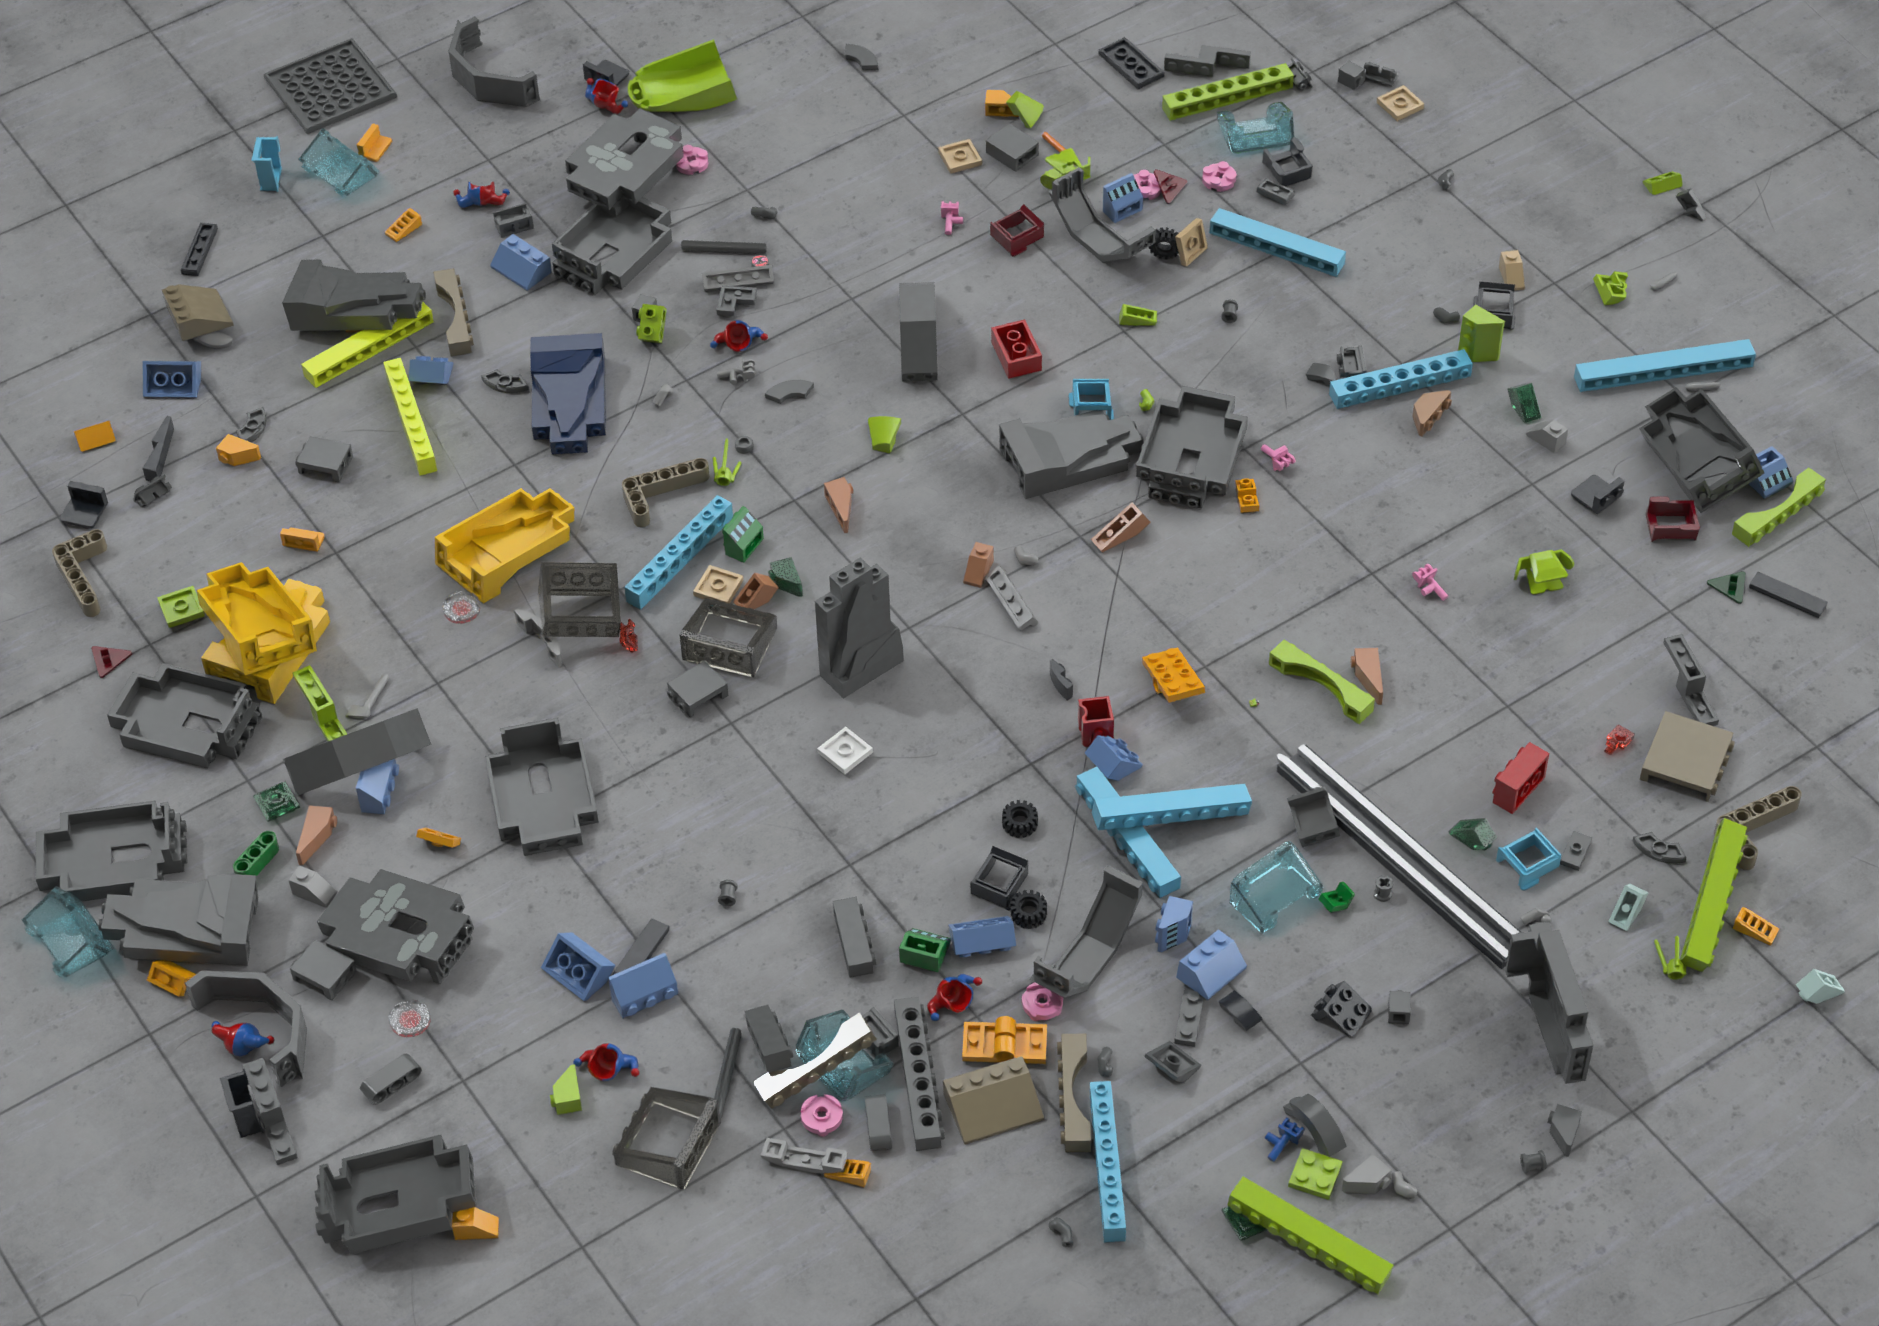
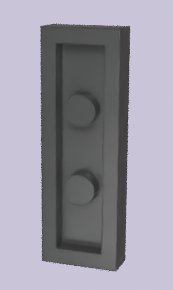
M1184 988L1174 1044L1195 1047L1204 997L1193 989Z

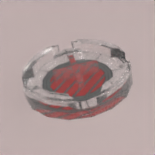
M458 591L447 596L442 608L444 616L449 621L463 624L474 620L479 615L481 606L479 598L475 594Z
M414 999L397 1003L389 1014V1023L393 1032L406 1038L422 1034L431 1022V1015L427 1005Z

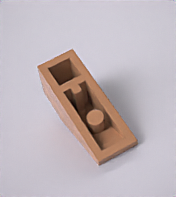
M845 477L824 483V495L844 533H848L852 504L851 494L854 492L851 483H847Z
M1132 502L1091 540L1103 553L1138 535L1151 522Z
M1355 648L1354 656H1351L1350 659L1351 668H1354L1355 676L1368 693L1375 698V702L1378 705H1382L1383 686L1378 648Z
M309 806L296 851L299 865H304L331 836L333 827L337 825V816H334L332 807Z

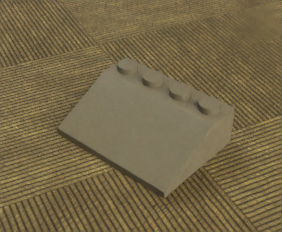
M179 284L162 289L166 307L182 341L234 326L217 289Z
M1022 1056L943 1080V1094L964 1145L1044 1120L1029 1070Z

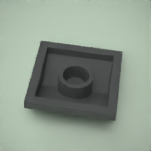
M1171 1041L1151 1050L1144 1056L1175 1081L1184 1083L1201 1067L1200 1063Z

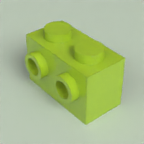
M642 305V308L639 309L640 326H637L636 336H638L640 341L662 344L667 308L659 305Z

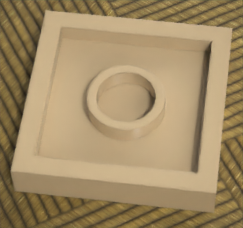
M1404 85L1377 97V103L1396 121L1424 109V103Z
M970 139L938 147V152L950 174L982 165V159Z
M1196 218L1175 236L1181 265L1187 267L1208 248L1202 219Z
M709 565L695 587L693 595L728 607L744 581L743 575Z

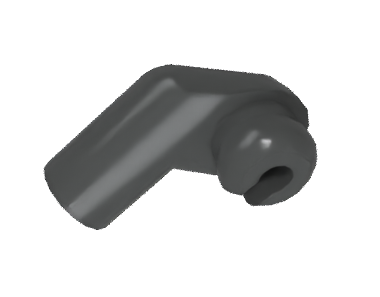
M1451 169L1445 171L1438 178V183L1444 190L1451 186V183L1448 181L1454 176V172Z
M1054 1218L1050 1221V1230L1061 1233L1062 1245L1064 1247L1072 1246L1071 1227L1061 1218Z

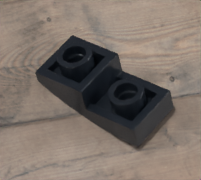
M1051 659V680L1057 691L1068 701L1073 697V684L1069 679L1065 678L1066 670L1064 666Z
M1235 990L1219 1001L1220 1007L1233 1016L1234 1022L1245 1031H1248L1263 1020L1254 1007Z

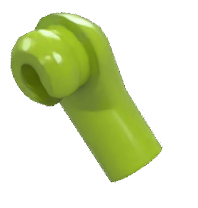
M1144 389L1140 392L1143 402L1139 403V407L1142 411L1146 412L1152 408L1155 400L1148 389Z

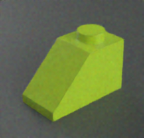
M574 1064L570 1065L552 1086L554 1094L550 1095L551 1107H556L557 1115L582 1111Z

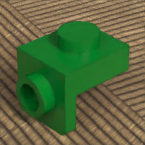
M1339 882L1336 890L1321 893L1318 900L1332 913L1347 909L1355 893L1345 882Z

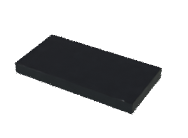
M1125 37L1098 50V54L1138 90L1163 78L1165 75L1163 70Z

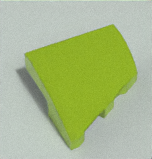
M1015 91L1006 102L1012 113L1020 117L1026 128H1032L1044 108L1043 104L1019 91Z
M1614 271L1611 276L1601 274L1594 276V283L1604 305H1613L1625 300L1627 273Z
M890 416L868 418L873 450L890 454L896 442V434L901 425V418Z

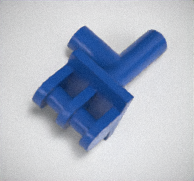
M1285 1118L1282 1124L1278 1125L1281 1138L1271 1132H1268L1265 1136L1267 1141L1275 1145L1267 1158L1274 1162L1289 1141L1297 1145L1305 1128H1300L1297 1126V1123H1291L1289 1118Z

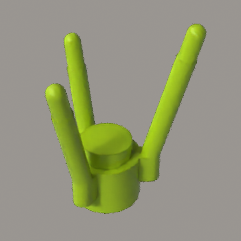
M728 438L725 439L722 467L719 470L716 457H713L714 481L721 486H727L730 482H734L735 476L742 464L739 461L733 473L726 467Z
M1675 936V958L1670 959L1668 964L1658 940L1655 939L1654 943L1663 966V974H1667L1668 978L1673 980L1682 979L1686 975L1687 966L1679 959V936Z

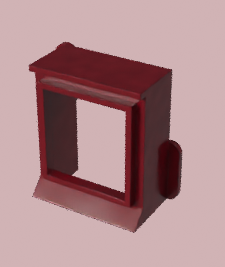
M1023 204L1019 210L994 223L990 222V235L1012 257H1015L1027 250L1026 246L1044 237V222ZM1024 220H1028L1033 225V227L1014 237L1006 231L1023 223Z
M1667 496L1650 497L1645 515L1651 542L1657 539H1694L1696 541L1700 526L1694 500H1670ZM1656 516H1684L1686 524L1658 525Z

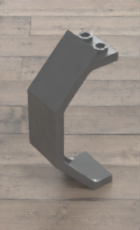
M473 17L462 23L457 20L448 51L452 77L477 101L527 107L540 100L537 75L533 71L522 77H512L479 72L463 58L464 55L482 45L480 41L481 33L478 28L479 19Z
M1080 167L1052 182V189L1048 192L1071 237L1101 262L1128 259L1155 243L1156 230L1153 227H1149L1126 240L1097 215L1084 190V171Z
M899 283L902 381L938 380L935 283Z
M418 708L286 757L283 761L296 795H300L432 744Z
M1107 865L1103 873L1102 886L1081 931L1056 964L1052 963L1049 966L1043 963L1042 958L1038 956L1034 961V974L1030 980L1064 998L1087 991L1117 952L1142 897L1143 883Z
M200 971L185 983L192 1007L197 1011L212 1000L267 1003L292 1026L290 1043L269 1059L273 1064V1073L277 1077L276 1083L282 1087L286 1083L291 1082L297 1074L303 1079L307 1027L301 1005L265 973Z

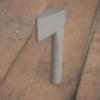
M383 674L364 706L352 705L346 717L367 719L371 714L370 709L387 683L389 676Z

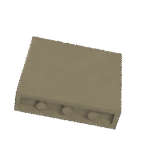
M1665 711L1642 766L1639 780L1647 782L1649 776L1652 775L1707 793L1706 801L1709 802L1711 795L1715 796L1718 788L1716 781H1721L1724 770L1721 768L1722 766H1727L1730 757L1727 753H1732L1735 741H1732L1734 733Z

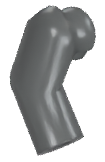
M774 207L751 208L752 215L768 219H774L778 213Z
M1437 307L1433 311L1434 316L1443 323L1460 320L1458 311L1449 313L1441 307Z
M1104 1047L1098 1056L1099 1073L1110 1077L1113 1072V1067L1107 1065L1112 1055V1050L1109 1047Z

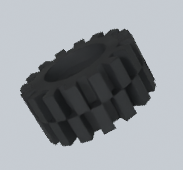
M1163 227L1160 230L1155 229V243L1149 246L1151 254L1154 253L1153 256L1155 257L1159 255V259L1164 257L1165 260L1168 257L1170 259L1173 256L1176 257L1179 252L1175 236L1179 233H1174V229L1170 231L1168 227H1166V230H1163ZM1160 242H1167L1169 245H1164Z
M1017 800L1016 804L1012 801L1010 806L1007 804L1005 809L1003 808L1002 827L1006 833L1010 832V836L1013 837L1016 834V838H1020V835H1023L1024 838L1027 837V833L1032 835V831H1036L1038 811L1036 807H1033L1032 803L1027 805V801L1024 800L1023 803H1020V800ZM1016 816H1024L1027 818V820L1023 822H1016L1012 818Z
M1023 890V894L1018 892L1017 897L1014 896L1013 901H1011L1012 920L1015 921L1017 926L1021 923V928H1025V925H1028V929H1031V925H1034L1036 928L1038 923L1042 925L1043 920L1047 918V901L1043 895L1040 896L1039 892L1034 894V890H1030V893H1027V890ZM1033 906L1037 910L1032 913H1026L1021 908Z

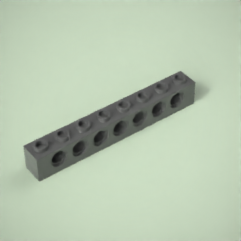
M919 996L894 999L895 1018L916 1151L941 1148V1139H945L944 1127H939V1121H942L941 1109H936V1104L939 1103L938 1091L933 1090V1086H936L935 1073L931 1074L930 1071L933 1068L932 1056H928L927 1052L931 1051L929 1038L925 1039V1034H928L927 1022L922 1021V1017H925L924 1004H920Z

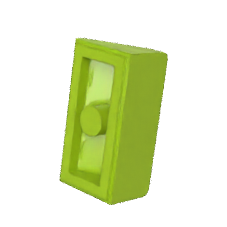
M1673 171L1643 181V184L1652 195L1683 186L1681 174Z

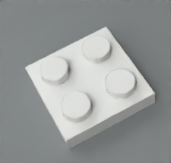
M844 727L817 748L818 754L844 775L873 753V748L847 727Z

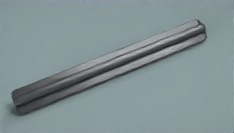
M682 240L681 249L683 251L765 254L767 245L766 243Z
M732 1028L730 1030L710 1112L712 1118L720 1119L723 1115L742 1035L739 1028Z

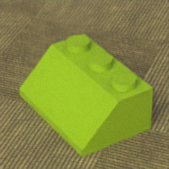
M1475 304L1462 317L1458 350L1465 349L1472 362L1498 361L1505 321Z

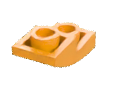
M1244 478L1235 480L1240 512L1259 511L1254 479Z

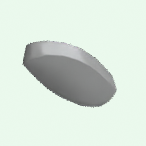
M214 331L195 337L194 341L211 348H225L232 344V337L222 332Z

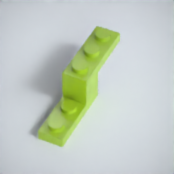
M309 665L293 672L295 681L310 704L313 719L326 740L331 741L347 735L337 718L332 699L312 667Z

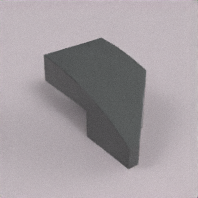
M1692 188L1679 192L1676 198L1686 210L1685 215L1688 217L1693 215L1698 217L1699 221H1704L1706 217L1703 208Z
M1313 363L1306 373L1308 380H1322L1325 386H1330L1331 381L1338 380L1331 367L1326 364Z

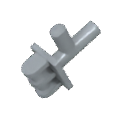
M741 357L739 358L740 367L717 371V377L719 379L730 376V384L735 385L737 384V375L741 374L745 383L747 379L755 376V361L753 359L743 360Z

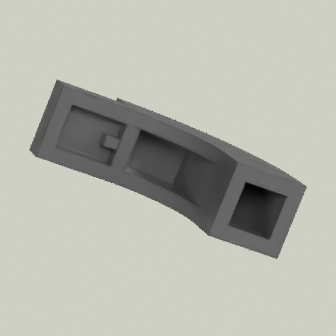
M1306 1094L1303 1097L1292 1098L1289 1101L1290 1103L1283 1106L1286 1114L1299 1119L1308 1128L1320 1153L1330 1157L1347 1147L1343 1135L1331 1114L1312 1095Z

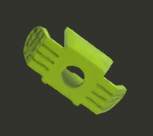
M1072 148L1063 150L1059 154L1048 156L1045 158V161L1053 169L1046 171L1040 177V182L1045 188L1051 190L1053 181L1078 167L1084 171L1083 180L1090 178V157H1088V164L1082 166Z
M1562 549L1533 553L1519 558L1514 580H1517L1519 570L1525 569L1532 595L1544 593L1546 590H1560L1564 587L1560 579L1567 578L1568 576L1565 568L1570 570L1575 564L1571 556Z

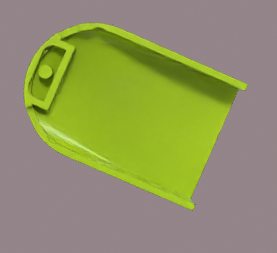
M714 39L643 66L635 73L636 76L628 84V94L631 102L636 107L645 111H698L711 109L737 100L731 79L726 73Z

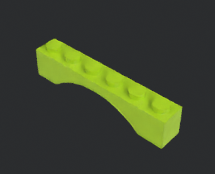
M1808 467L1796 476L1793 492L1786 501L1766 511L1746 513L1734 522L1732 535L1748 547L1753 543L1759 542L1765 534L1771 533L1776 526L1783 524L1788 517L1795 515L1804 505H1809L1812 499L1821 496L1825 490L1826 479Z
M1285 639L1269 653V665L1284 675L1306 677L1325 686L1338 699L1344 715L1357 724H1360L1374 711L1375 698L1369 693H1365L1355 684L1350 683L1340 674L1333 672L1325 664L1318 662L1308 653L1301 651Z

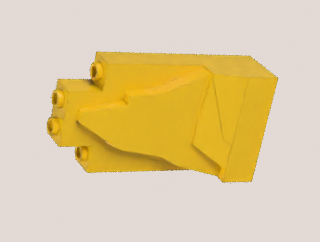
M520 488L435 536V564L484 604L501 594V587L519 569L570 540V527L568 524L574 521V506L551 488L535 497H532L531 494Z
M240 562L206 574L208 586L197 590L199 605L225 637L227 650L244 675L317 651L312 619L269 567L250 572Z
M288 579L284 586L312 619L315 642L317 643L330 624L328 611L321 607L324 603L322 589L301 581ZM224 638L219 643L212 641L201 657L205 674L223 679L230 678L254 686L258 699L275 704L293 678V672L300 668L308 654L244 675L229 654Z

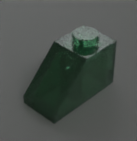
M1523 383L1507 388L1511 405L1524 423L1541 418L1532 383Z
M792 557L770 562L768 576L779 587L778 589L798 597L803 596L802 582Z
M1486 818L1460 820L1448 831L1451 836L1472 850H1487L1497 838Z

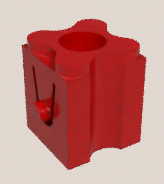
M1109 696L1078 699V725L1084 747H1089L1098 735L1114 738V717Z

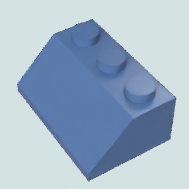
M514 234L500 243L490 264L492 269L526 291L552 273L550 257Z
M143 361V397H197L201 382V361Z
M395 759L360 772L356 792L361 812L385 814L386 807L390 806V793L395 788L394 778L399 774V764H396Z
M1009 916L948 924L953 951L959 957L971 956L973 952L988 954L993 949L1008 951L1012 949L1011 947L1016 946L1014 924Z
M1217 930L1179 961L1176 978L1209 1000L1244 971L1247 965L1235 941L1220 930Z
M571 932L558 933L541 968L583 1001H587L607 983L608 977L616 965Z
M665 953L608 977L612 1001L622 1018L632 1016L640 1010L650 1008L656 1003L671 999L678 994L677 981Z

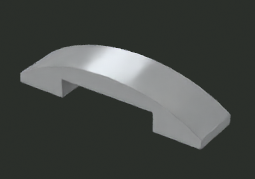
M521 609L514 610L516 623L526 634L534 631L546 643L548 657L560 668L562 666L560 646L552 629L537 616Z
M771 1138L766 1139L761 1153V1158L769 1162L811 1173L841 1172L844 1169L848 1156V1151L827 1148V1151L823 1152L788 1146L787 1141Z

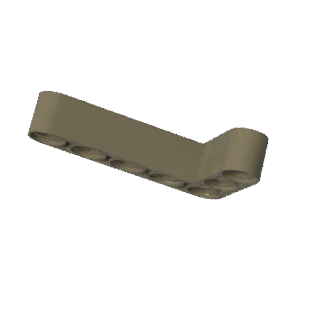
M697 458L625 478L622 481L623 498L634 524L637 527H646L650 524L649 506L645 498L707 481L710 477L708 461L704 458Z
M99 529L91 530L62 542L52 549L56 566L83 613L88 617L98 615L101 609L97 596L78 563L107 550L104 534Z
M1788 786L1720 816L1716 822L1714 836L1717 826L1724 818L1746 826L1747 833L1796 811L1802 795L1800 789L1795 786ZM1747 838L1745 845L1741 848V852H1743L1742 859L1737 863L1743 870L1754 868L1758 856L1757 847Z

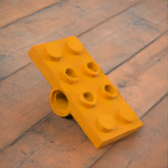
M1178 647L1142 657V663L1152 677L1156 693H1163L1169 703L1205 693V686Z
M1009 1016L998 1017L995 1023L964 1022L962 1061L1004 1062L1022 1056L1025 1063L1046 1064L1047 1024L1016 1023V1020Z

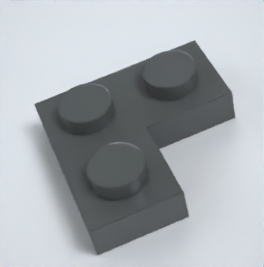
M722 286L716 309L717 315L734 316L737 304L754 305L757 289Z

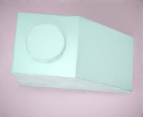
M1632 884L1625 885L1608 922L1628 931L1641 911L1649 893Z
M1813 969L1796 984L1802 999L1816 1004L1845 992L1835 976Z

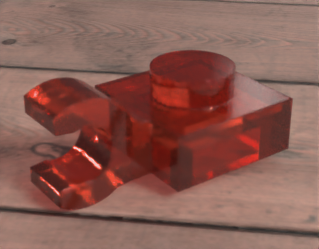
M628 619L627 625H624L622 622L619 624V641L624 648L633 653L638 650V638L634 633L635 623Z
M1618 724L1608 734L1605 744L1607 747L1604 749V752L1612 755L1618 747L1623 750L1634 739L1635 733Z

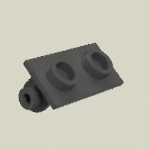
M1291 58L1292 64L1287 66L1294 75L1293 83L1301 90H1304L1307 85L1312 88L1313 86L1310 82L1312 78L1308 72L1304 73L1302 65L1299 62L1296 63Z
M1371 62L1364 64V76L1366 79L1393 86L1398 78L1397 72L1394 69L1382 67V70H1380V65Z
M166 475L157 476L150 481V484L137 488L133 501L137 500L140 507L147 506L156 500L153 495L154 493L160 498L170 492L172 486L169 482L165 483Z

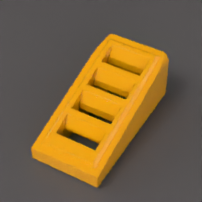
M409 208L385 231V235L398 242L422 225L420 214Z
M1745 907L1741 908L1733 926L1734 930L1770 946L1779 932V928ZM1766 931H1770L1768 936L1765 935Z
M846 1159L844 1173H824L826 1178L865 1188L871 1172V1162Z

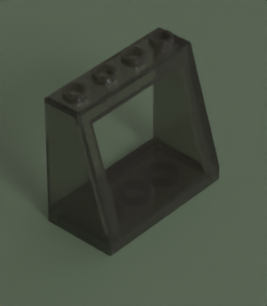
M541 562L538 596L543 637H619L621 617L617 563ZM551 595L610 596L612 616H552Z
M705 598L679 635L682 660L697 664L705 660L713 668L754 678L777 629V616L768 612ZM708 614L760 626L747 646L699 634Z
M651 1087L648 1093L643 1095L639 1109L634 1111L629 1127H625L620 1143H617L613 1148L612 1155L614 1156L615 1165L685 1190L721 1124L718 1100L707 1096ZM654 1103L698 1118L677 1158L629 1149Z

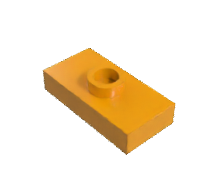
M426 827L418 829L416 835L417 838L431 841L432 845L438 847L445 845L453 848L460 846L461 843L460 837Z

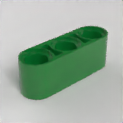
M273 831L262 832L234 862V873L257 876L279 852L276 834Z

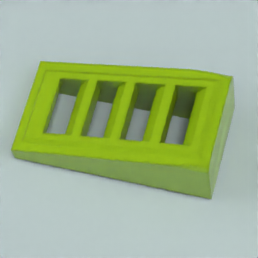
M1123 304L1119 314V324L1156 326L1157 311Z

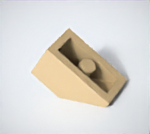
M1519 251L1501 252L1499 269L1504 283L1514 284V291L1525 290L1523 263Z

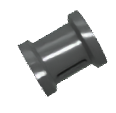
M1230 299L1223 302L1224 312L1221 318L1224 322L1233 323L1237 320L1236 311L1239 306L1237 301Z
M1381 875L1376 879L1374 896L1377 900L1385 902L1392 897L1393 879L1387 875Z
M726 879L720 882L721 895L718 897L719 904L733 906L736 903L734 895L738 884L735 881Z
M1542 1150L1536 1154L1526 1155L1523 1153L1520 1156L1524 1173H1528L1529 1170L1541 1168L1545 1170L1547 1168L1546 1157Z

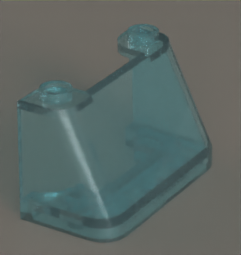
M1276 102L1268 106L1266 111L1267 117L1235 122L1234 115L1230 111L1217 112V120L1228 149L1233 153H1244L1290 145V141L1294 138L1293 112L1283 102Z
M324 128L321 129L298 159L303 164L301 167L308 173L312 171L335 187V191L341 196L344 194L346 196L350 195L375 178L380 172L367 158L355 153Z
M1287 841L1233 879L1230 889V904L1256 929L1264 933L1266 930H1271L1276 926L1278 913L1304 895L1309 899L1319 897L1323 891V884L1298 848L1291 841Z
M57 886L22 919L26 926V932L32 937L36 935L41 938L54 957L55 961L52 963L54 966L52 970L59 977H68L108 955L114 949L109 940L103 939L102 931L98 930V924L85 905L77 897Z
M842 1009L806 1020L796 1043V1052L799 1058L807 1064L822 1054L833 1042L841 1024L850 1019L849 1015ZM862 1049L854 1057L845 1060L833 1071L825 1073L819 1079L838 1100L846 1101L889 1074L894 1063L885 1054H880L873 1060Z

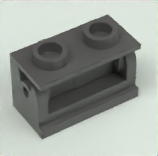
M526 203L493 212L495 226L501 238L534 229L532 215Z
M1362 345L1348 347L1344 351L1342 346L1340 347V354H1337V365L1341 366L1339 367L1340 378H1347L1367 372Z
M874 1007L862 1015L877 1038L867 1048L871 1054L874 1053L879 1059L899 1046L898 1034Z

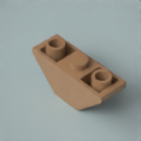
M1451 391L1423 393L1416 401L1412 417L1419 436L1422 437L1426 431L1429 432L1433 423L1441 418L1443 411L1449 409L1452 403L1450 399Z

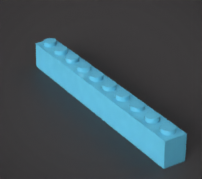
M1749 339L1576 364L1574 378L1579 391L1584 392L1753 367L1756 353Z

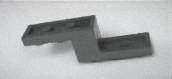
M1202 45L1198 58L1166 53L1164 57V70L1213 77L1216 64L1249 68L1251 51Z
M1683 634L1664 638L1663 643L1679 670L1676 687L1694 720L1711 726L1718 725L1719 719L1703 692L1706 675Z
M264 1058L243 1064L277 1165L298 1158Z

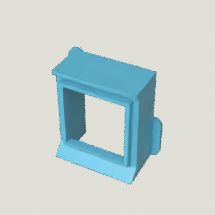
M278 136L256 137L251 161L256 166L261 186L260 191L279 192L278 184L282 166L279 156L280 144Z
M1073 379L1072 393H1069V405L1073 407L1074 416L1079 415V410H1106L1109 420L1114 419L1109 379ZM1079 395H1104L1105 402H1080Z
M1535 828L1531 833L1505 847H1498L1496 861L1500 863L1506 859L1520 875L1518 884L1520 889L1527 890L1538 884L1541 876L1560 866L1561 854L1538 828ZM1535 845L1546 858L1526 868L1514 854Z

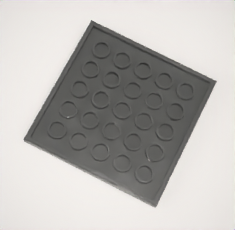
M353 38L263 74L264 79L306 134L397 98L394 89Z

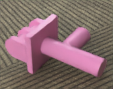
M942 201L941 218H946V235L952 234V224H963V217H959V202L944 203Z
M1265 444L1261 447V451L1272 458L1274 471H1281L1283 467L1287 468L1290 463L1294 464L1296 462L1294 456L1288 453L1285 445L1276 450L1271 449Z
M1426 564L1424 568L1418 569V572L1412 573L1419 588L1428 584V586L1421 589L1423 596L1434 591L1442 601L1448 597L1446 592L1434 580L1437 568L1433 569L1430 564Z

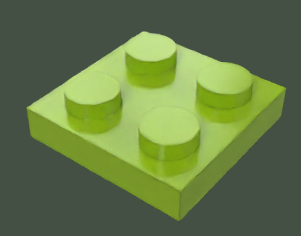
M194 586L157 597L169 628L205 616L203 609L199 605Z
M1302 1148L1288 1187L1329 1200L1343 1161Z

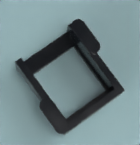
M1293 138L1290 141V150L1273 156L1267 148L1263 149L1262 163L1266 164L1279 184L1286 187L1312 177L1313 166L1304 155V147L1297 138ZM1293 158L1299 168L1284 173L1278 162Z
M1479 281L1478 296L1474 297L1473 306L1476 304L1482 308L1483 292L1510 294L1509 311L1485 310L1504 320V328L1509 330L1515 328V316L1513 315L1515 285Z
M992 846L985 862L974 879L970 881V894L999 905L1006 910H1011V901H1013L1014 896L1017 897V891L1028 875V860ZM996 859L1019 868L1005 890L983 881L995 865Z
M245 1069L241 1072L221 1077L220 1081L229 1112H233L240 1138L259 1132L264 1133L260 1119L255 1113L247 1086L249 1081Z

